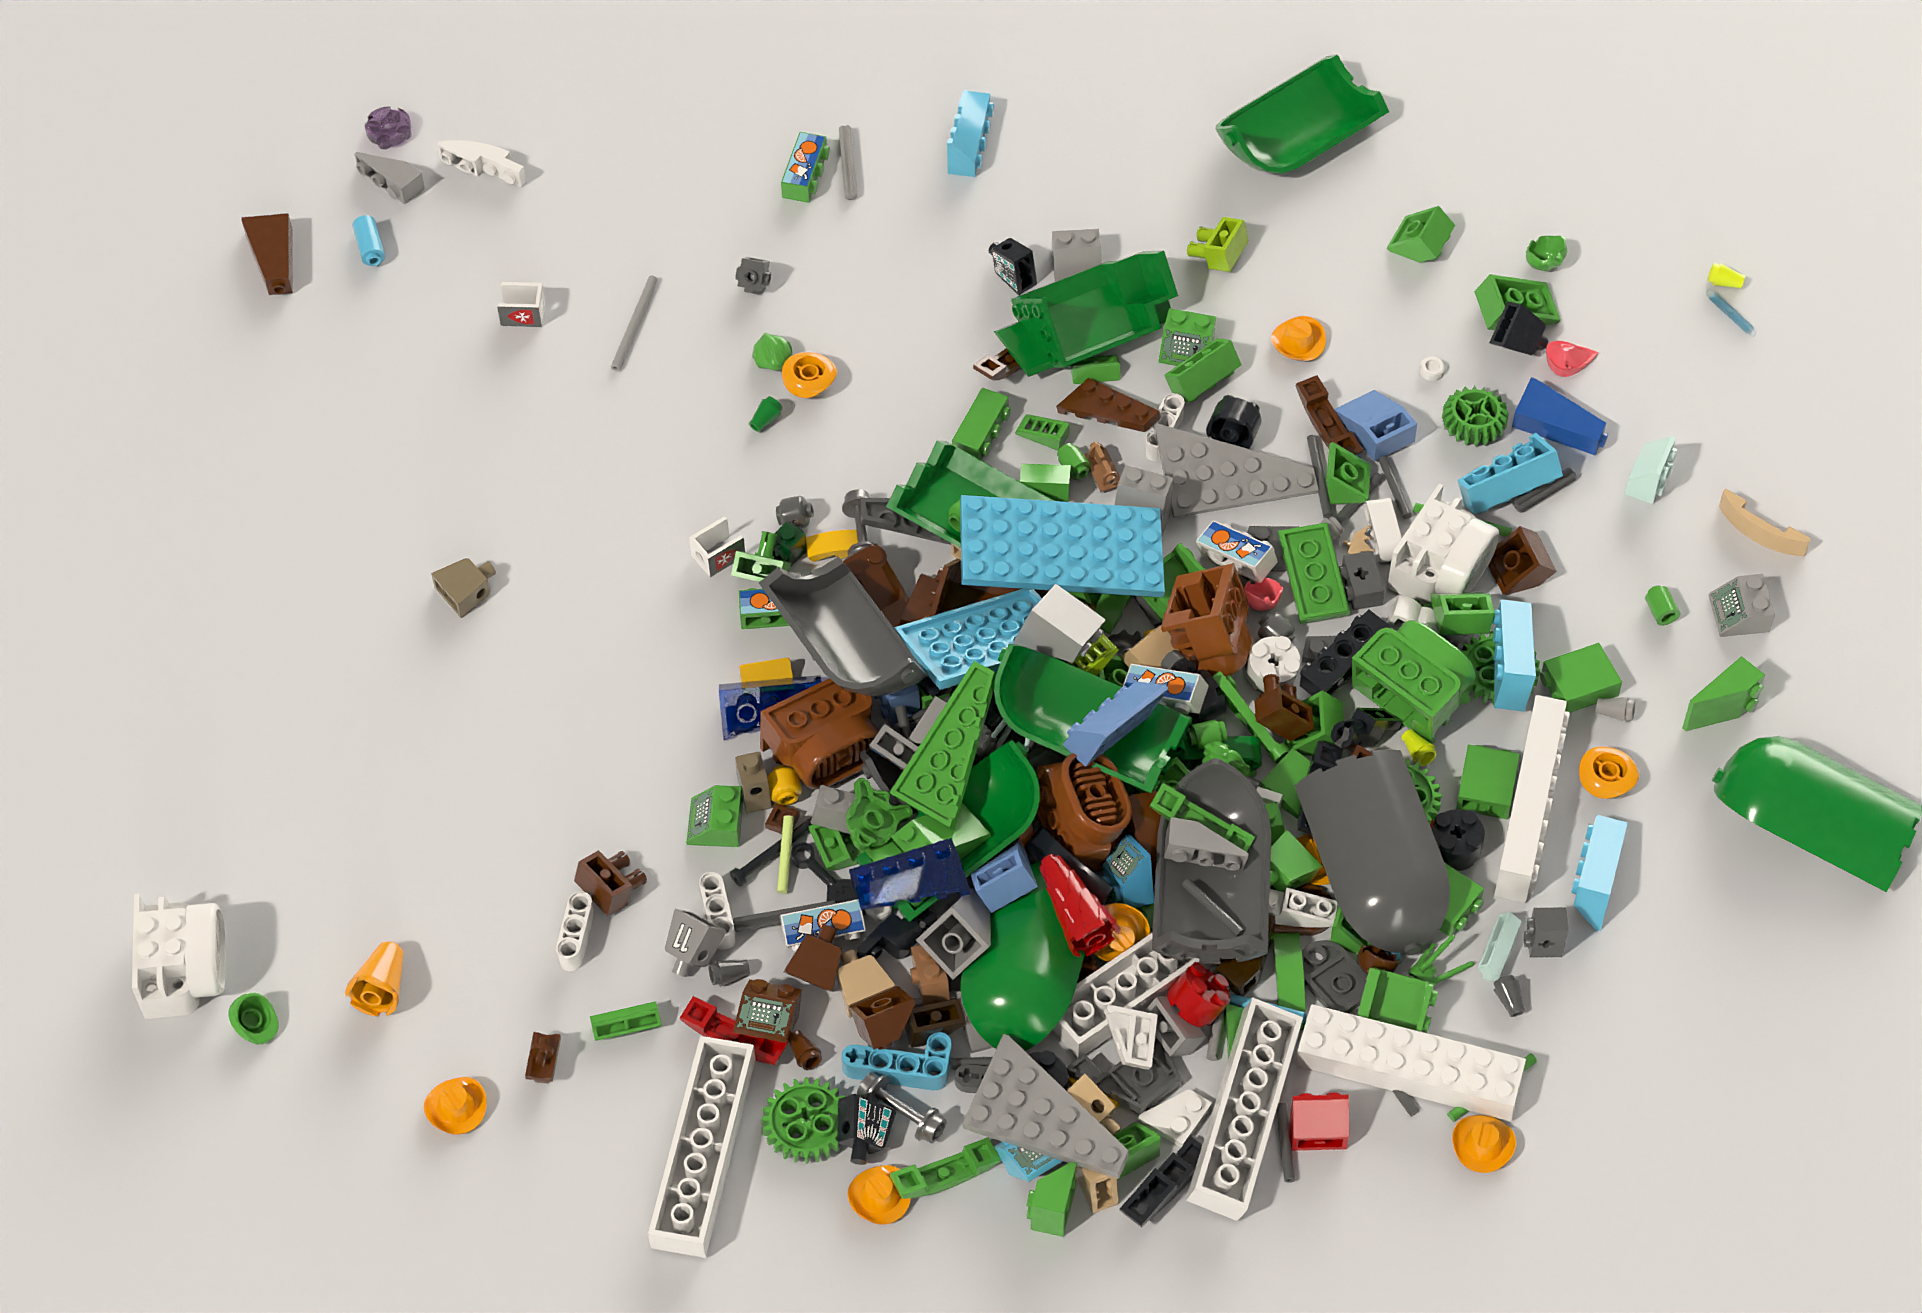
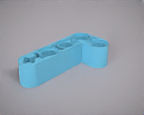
M943 1032L932 1034L927 1040L925 1054L890 1049L879 1050L878 1048L874 1050L869 1046L849 1045L843 1049L841 1054L842 1069L844 1074L851 1079L863 1080L866 1075L873 1072L879 1076L886 1075L889 1077L888 1084L933 1091L940 1090L946 1086L952 1058L951 1039ZM937 1047L945 1048L943 1051H935L934 1049ZM877 1064H886L883 1068L876 1067ZM906 1067L913 1068L910 1072L903 1071ZM933 1071L940 1072L937 1076L930 1075L929 1073Z

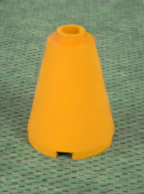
M380 943L348 982L345 995L346 997L349 995L351 998L350 1004L360 1012L371 1016H378L379 1013L387 1012V1016L396 1010L399 1003L404 956L402 948L397 943Z

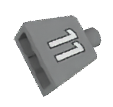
M675 908L665 945V951L677 958L672 972L679 976L687 977L691 965L699 967L708 966L726 930L694 912Z

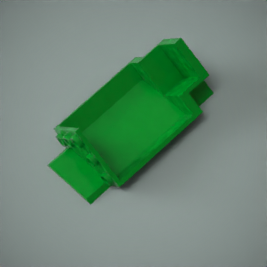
M1142 251L1119 261H1107L1012 298V312L1018 322L998 329L994 333L1025 374L1030 377L1053 367L1064 368L1161 329L1160 324L1166 322L1169 308H1171L1169 299L1178 296L1165 251Z

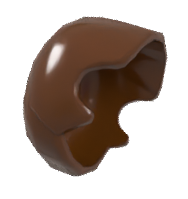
M1362 945L1357 956L1358 963L1366 974L1369 973L1371 966L1394 972L1400 963L1399 959L1396 960V954L1388 955L1384 950L1374 945Z

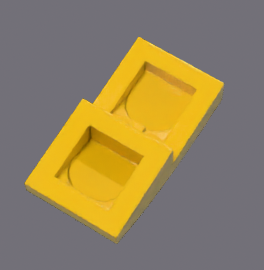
M854 529L829 531L806 537L807 554L811 562L833 555L839 556L840 559L848 557V549L858 543L857 532Z

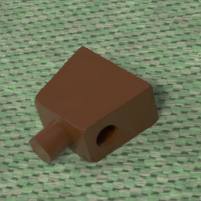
M822 924L817 938L807 934L783 973L831 992L842 948L832 945L837 929Z

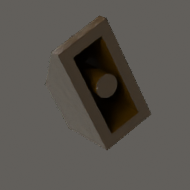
M959 998L913 1008L905 1025L911 1048L927 1045L928 1038L934 1033L943 1032L950 1035L966 1025Z

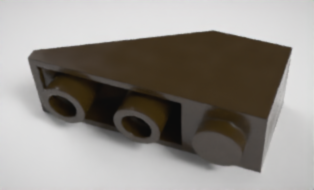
M1273 914L1269 916L1268 952L1276 929V921ZM1268 953L1242 962H1237L1236 958L1221 959L1220 964H1217V974L1227 979L1228 986L1233 993L1244 997L1260 981Z

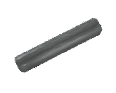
M1566 468L1562 471L1563 476L1555 479L1554 482L1536 487L1531 492L1515 499L1514 508L1519 513L1524 512L1575 481L1576 473L1571 468Z

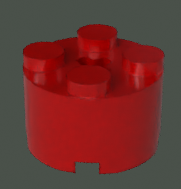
M1194 962L1167 992L1170 1005L1176 1004L1180 1009L1177 1014L1191 1025L1202 1028L1205 1024L1210 1026L1230 1003L1231 999L1227 989L1229 985L1227 979L1220 974L1215 975L1198 962Z

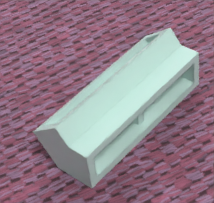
M1511 912L1498 916L1477 968L1483 973L1482 978L1493 982L1501 978L1520 930L1522 921Z

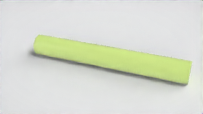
M789 815L783 818L777 893L786 894L788 891L794 817Z

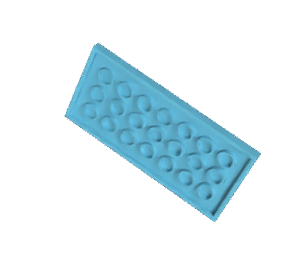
M961 495L962 585L1050 590L1057 584L1070 592L1163 597L1164 595L1160 508Z

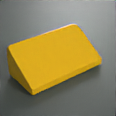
M788 657L739 666L744 696L794 688L791 663Z

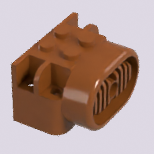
M1234 563L1177 576L1161 626L1162 632L1170 631L1172 647L1187 655L1197 665L1195 671L1204 669L1212 676L1219 671L1225 677L1239 671L1248 659L1252 644V636L1246 623L1249 610L1248 600Z
M829 678L761 711L760 749L764 752L771 748L775 763L792 767L807 787L811 789H820L821 785L829 787L861 771L860 766L864 763L860 757V751L865 750L866 747H868L869 751H872L870 744L879 732L878 728L871 721L872 698L871 696L846 691Z
M1074 753L1068 755L1063 762L1040 765L1035 771L1040 789L1039 806L1036 812L1039 824L1057 837L1064 847L1092 871H1103L1102 865L1119 844V836L1130 822L1132 816L1131 802L1122 780L1102 772L1099 767H1091L1096 765L1093 761L1085 767L1081 762L1077 761V755ZM1100 754L1094 760L1118 772L1114 763L1105 755Z

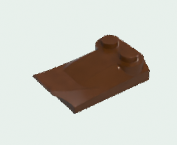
M876 543L848 557L843 562L849 567L891 625L898 627L909 597L889 565L886 552Z

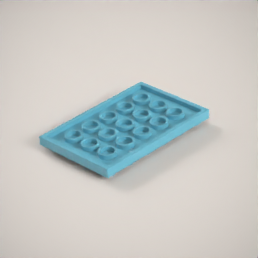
M1020 589L894 627V629L931 680L941 690L959 684L973 661L997 673L1001 663L998 661L1003 647H1008V644H1014L1013 641L1031 610L1042 598L1034 589Z

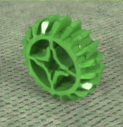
M1475 385L1472 390L1465 386L1462 392L1456 389L1454 395H1449L1447 402L1443 406L1442 421L1444 422V429L1448 430L1449 436H1455L1456 442L1464 440L1465 445L1472 442L1475 447L1481 442L1486 446L1488 440L1495 442L1497 437H1501L1507 427L1509 414L1508 410H1506V403L1502 402L1501 396H1495L1494 390L1486 392L1485 386L1481 390H1478Z

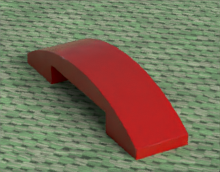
M695 996L691 998L680 1016V1020L704 1037L754 1045L755 1059L761 1063L776 1065L788 1045V1041L784 1043L733 1033L735 1020L718 1013L716 1006Z

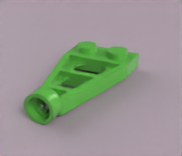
M1219 671L1213 676L1219 685L1215 689L1219 696L1223 694L1226 705L1254 737L1259 738L1261 746L1268 752L1269 757L1275 764H1278L1290 751L1289 747L1285 743L1275 742L1265 727L1256 722L1255 714L1239 695L1236 689L1238 686L1229 675L1225 677Z

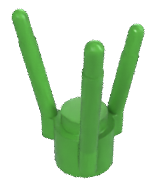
M1450 935L1429 957L1436 947L1435 943H1431L1417 963L1409 969L1408 974L1436 985L1473 966L1474 962L1469 961L1435 978L1436 969L1432 963L1455 939L1454 935Z

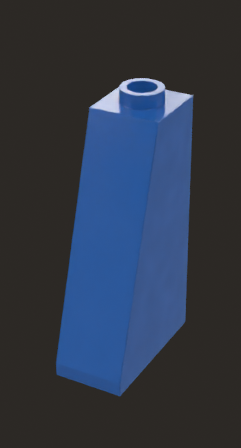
M1530 378L1515 410L1512 427L1530 434L1537 433L1542 438L1596 455L1598 448L1604 447L1608 434L1604 433L1606 422L1536 378Z

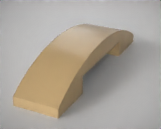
M1725 488L1719 507L1730 523L1741 533L1758 544L1777 552L1795 556L1806 555L1811 538L1790 526L1785 532L1779 530L1745 510L1747 501Z

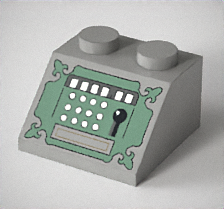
M1763 574L1737 576L1709 593L1720 637L1770 632L1775 613Z

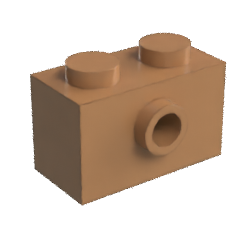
M921 945L911 947L913 968L910 969L913 985H918L923 1006L950 1000L946 972Z

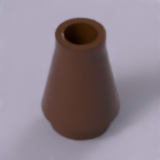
M800 1030L792 1032L788 1042L791 1045L797 1065L804 1070L816 1068L822 1061L821 1050L806 1038Z

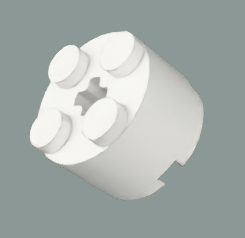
M1272 636L1259 640L1253 645L1245 672L1249 684L1255 690L1259 689L1264 692L1263 677L1268 674H1276L1280 678V688L1286 684L1293 685L1301 663L1297 648L1285 636Z

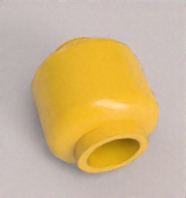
M779 765L774 767L772 772L767 775L772 801L786 806L798 800L802 793V786L799 776L793 768Z

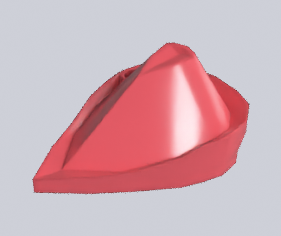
M1553 341L1546 346L1547 363L1551 370L1561 377H1569L1578 373L1598 355V352L1565 341Z

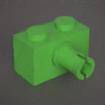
M762 531L758 553L751 554L736 551L731 576L760 582L778 567L789 572L790 562L777 560L772 556L778 534Z

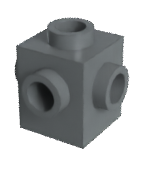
M752 257L742 258L741 266L737 267L735 279L738 280L737 286L743 287L744 292L758 294V290L766 289V286H769L771 281V272H768L770 261Z

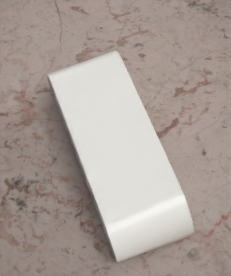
M1171 393L1163 398L1158 409L1161 419L1150 427L1146 434L1145 456L1151 461H1161L1154 426L1161 424L1179 429L1183 421L1185 401L1179 394Z
M1390 498L1365 501V517L1367 525H1370L1369 532L1378 563L1389 562L1392 560L1393 551L1402 539L1392 501Z
M707 872L699 880L705 916L708 921L726 930L727 934L724 935L717 949L728 950L735 944V930L723 879L716 872ZM710 887L716 888L714 890H708V888ZM717 909L722 910V911L716 912V913L713 912L714 910H717Z
M583 891L573 893L568 899L556 946L559 964L566 971H574L581 967L594 919L591 896ZM579 907H586L582 910L577 909ZM573 930H580L579 932H576V933H572V932H571V931H573ZM567 953H574L571 956H565Z

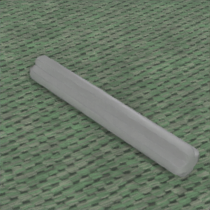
M842 125L839 128L844 195L849 200L856 199L857 197L852 130L849 125Z

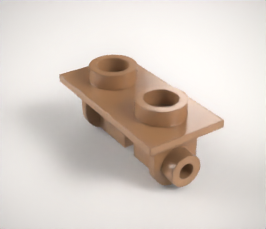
M1099 442L1091 443L1089 452L1084 455L1091 464L1090 472L1100 492L1117 488L1120 476L1106 447L1104 448Z

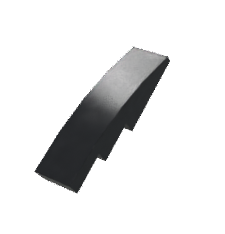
M1191 1136L1176 1154L1173 1152L1158 1170L1155 1168L1120 1207V1211L1137 1225L1143 1227L1192 1180L1202 1144Z

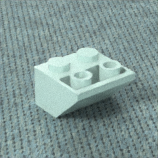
M1667 437L1643 444L1629 476L1625 495L1651 504L1654 503L1657 495H1662L1666 484V477L1669 478L1674 465L1672 463L1677 453V449L1673 448L1676 438Z

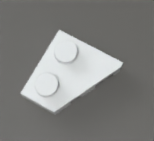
M1109 1004L1106 1005L1104 1012L1122 1065L1147 1070L1152 1068L1158 1015Z
M1188 1089L1140 1114L1138 1123L1181 1148L1212 1108V1102Z

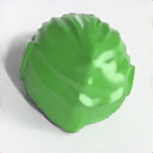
M1547 235L1540 236L1536 242L1531 240L1525 251L1528 264L1532 268L1541 271H1550L1560 266L1567 255L1566 237Z
M764 333L753 346L752 358L757 366L762 369L782 370L785 361L792 356L791 344L777 335Z

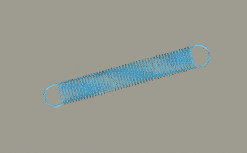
M1714 292L1711 296V301L1718 308L1720 306L1721 311L1724 310V313L1731 320L1734 319V322L1741 329H1746L1744 332H1748L1749 329L1753 330L1754 327L1747 320L1743 321L1744 318L1742 316L1739 317L1740 314L1732 307L1729 308L1730 305L1719 295L1716 296L1717 293Z

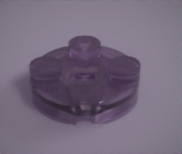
M381 107L371 112L367 117L368 121L365 123L366 135L380 149H388L411 137L410 117L403 109L398 108L397 111L391 110V107ZM385 125H388V126H392V127H391V128H385L384 126H385Z

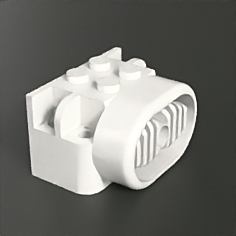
M1438 484L1393 551L1387 584L1388 589L1400 595L1417 599L1422 605L1432 603L1431 593L1472 592L1488 567L1499 541V530L1496 527L1477 519L1470 512L1461 509L1462 499L1456 498L1452 504L1442 500L1444 485Z
M134 894L132 990L144 1018L153 1019L188 1015L198 1008L199 997L221 995L225 988L226 940L220 907L215 903L188 905L184 902L168 903L166 896L159 897L158 904L144 906L140 894Z

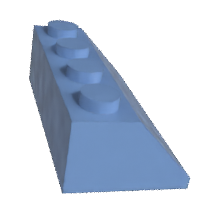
M1137 681L1128 688L1123 686L1114 695L1115 698L1113 700L1107 698L1099 706L1097 712L1094 710L1090 711L1083 719L1082 724L1076 722L1067 731L1069 737L1063 746L1071 753L1076 754V758L1085 767L1088 766L1100 754H1103L1144 722L1169 688L1164 684Z

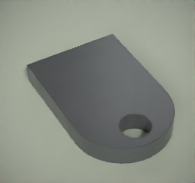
M1320 940L1305 946L1302 949L1304 985L1325 1008L1348 1014L1358 1008L1362 1000L1368 974L1363 972L1360 965L1351 955L1335 942ZM1315 952L1321 954L1323 959L1312 961L1308 956Z

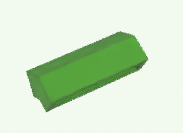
M656 1001L590 1016L595 1041L662 1026Z

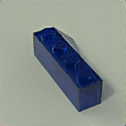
M821 675L719 684L723 741L732 738V736L759 728L762 710L821 683Z
M951 838L849 869L854 894L861 910L893 906L900 900L910 901V903L921 902L922 897L929 896L943 899L948 898L950 893L960 892L961 896L971 895L959 854Z

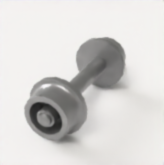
M865 490L849 491L845 495V501L842 504L844 515L855 518L858 543L848 549V557L875 544L867 541L866 525L860 522V497L870 498L869 493Z
M873 1072L866 1075L857 1090L858 1095L875 1102L881 1100L918 1124L915 1139L919 1141L924 1139L932 1144L940 1135H943L947 1120L939 1114L937 1108L930 1109L924 1116L885 1091L889 1077L886 1075L879 1076Z

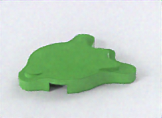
M858 778L854 782L855 798L846 813V824L852 836L853 844L860 850L883 846L892 839L891 836L896 833L898 824L908 820L913 815V811L909 805H890V794L887 791L874 790L865 778Z

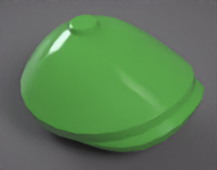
M254 992L243 994L235 999L229 1007V1021L234 1030L245 1040L256 1045H262L272 1040L277 1034L279 1024L275 1010L270 1001L263 995Z

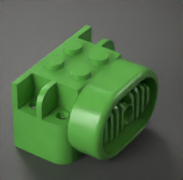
M1415 620L1406 621L1397 631L1392 628L1380 629L1352 657V687L1380 708H1384L1402 720L1404 726L1408 729H1413L1431 744L1435 743L1436 730L1441 725L1446 726L1450 722V716L1460 704V697L1476 679L1473 665L1457 647L1425 624Z

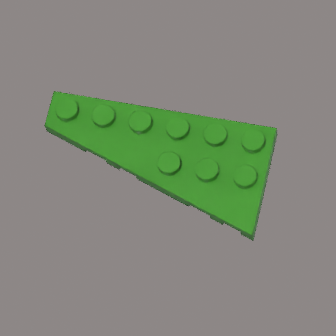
M973 661L889 792L895 798L953 831L987 716L996 678L994 671L976 661Z

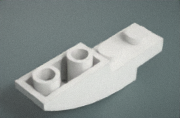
M449 140L437 143L440 160L445 164L461 169L465 173H471L478 177L482 171H485L491 176L494 175L509 184L519 187L526 183L524 166L511 161L510 151L473 141Z
M1286 888L1285 892L1270 889L1269 916L1271 914L1275 916L1276 924L1295 927L1333 926L1338 905L1337 901Z

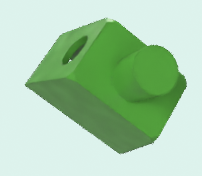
M1288 830L1271 847L1270 886L1272 885L1280 892H1285L1286 888L1295 889L1311 882L1322 867Z

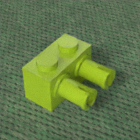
M1222 217L1215 229L1200 226L1197 230L1196 238L1198 241H1205L1207 243L1189 242L1187 255L1189 257L1206 258L1208 269L1230 272L1249 242L1244 220Z

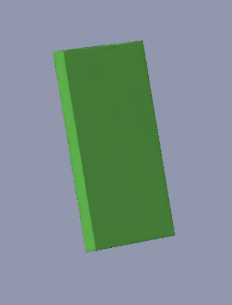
M1327 522L1278 531V538L1300 624L1348 616L1350 610Z

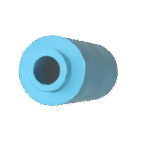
M368 215L356 218L352 226L362 262L368 266L379 265L385 259V253L376 221L372 216Z

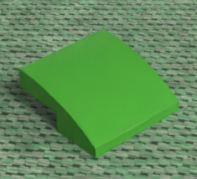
M1292 748L1261 781L1260 787L1283 794L1281 808L1298 819L1300 800L1294 785L1307 776L1310 761Z
M815 824L808 826L827 871L858 864L854 858L864 850L854 846L851 834Z

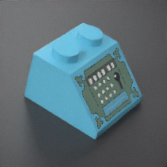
M1001 1142L994 1146L1008 1174L1027 1182L1062 1162L1061 1160L1006 1142Z

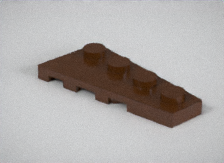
M1087 378L1056 406L1060 414L1066 415L1067 412L1075 413V416L1078 418L1093 417L1100 423L1115 422L1118 427L1146 432L1161 419L1159 410L1090 378Z

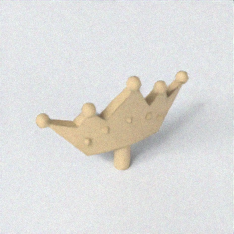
M1370 525L1355 532L1351 542L1343 541V545L1350 546L1348 554L1367 551L1375 552L1365 542L1371 539L1366 535Z

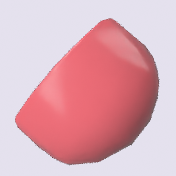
M1266 577L1261 583L1255 582L1251 584V581H1248L1244 587L1248 606L1261 612L1274 609L1280 601L1283 587L1277 581Z

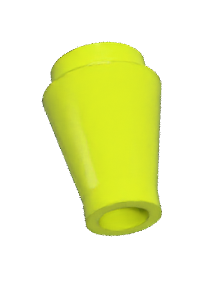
M1713 263L1707 281L1711 282L1713 286L1741 289L1745 275L1739 274L1722 263Z
M1408 729L1402 734L1401 740L1405 743L1414 763L1419 762L1421 766H1426L1435 759L1436 751L1433 744L1418 735L1413 729Z

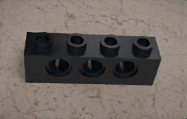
M1370 609L1363 615H1357L1346 631L1342 630L1338 633L1334 643L1329 647L1325 646L1318 653L1317 659L1314 662H1309L1300 671V687L1311 696L1322 690L1332 696L1352 677V657L1376 632L1383 628L1392 627ZM1339 654H1347L1349 656L1343 657ZM1322 670H1330L1331 672L1325 673Z

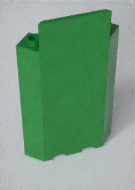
M936 441L927 462L916 463L907 484L896 485L886 507L961 548V532L954 530L948 522L949 508L961 498V495L1044 501L1054 500L951 443Z

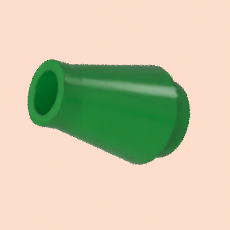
M771 396L762 399L752 420L749 422V426L756 432H761L764 427L781 415L782 405Z

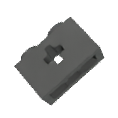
M1373 551L1343 555L1342 566H1339L1342 581H1345L1346 584L1344 590L1347 601H1351L1353 610L1382 606L1385 590Z
M1566 907L1533 908L1532 917L1527 918V931H1524V947H1529L1530 958L1562 957L1569 932Z

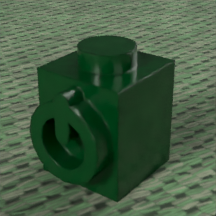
M786 521L775 532L778 535L772 556H774V559L790 562V567H792L807 552L806 535L798 526L794 527Z

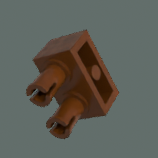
M1276 674L1265 675L1263 677L1265 695L1254 700L1256 722L1290 742L1313 730L1312 707L1297 699L1296 686L1286 684L1280 688L1279 676H1276Z
M598 850L578 862L574 882L591 896L592 901L606 916H609L628 905L631 891L646 884L647 878L645 873H641L642 870L639 868L625 877L619 872L630 865V859L628 855H625L624 851H620L607 859Z

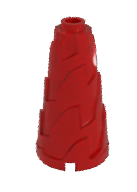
M1050 854L1044 857L1041 861L1040 871L1047 885V891L1053 902L1056 916L1063 929L1071 953L1076 957H1081L1079 951H1084L1086 956L1108 946L1115 939L1112 932L1115 931L1118 934L1120 932L1116 919L1111 916L1104 905H1101L1096 896L1087 889L1075 870L1071 869L1061 856Z

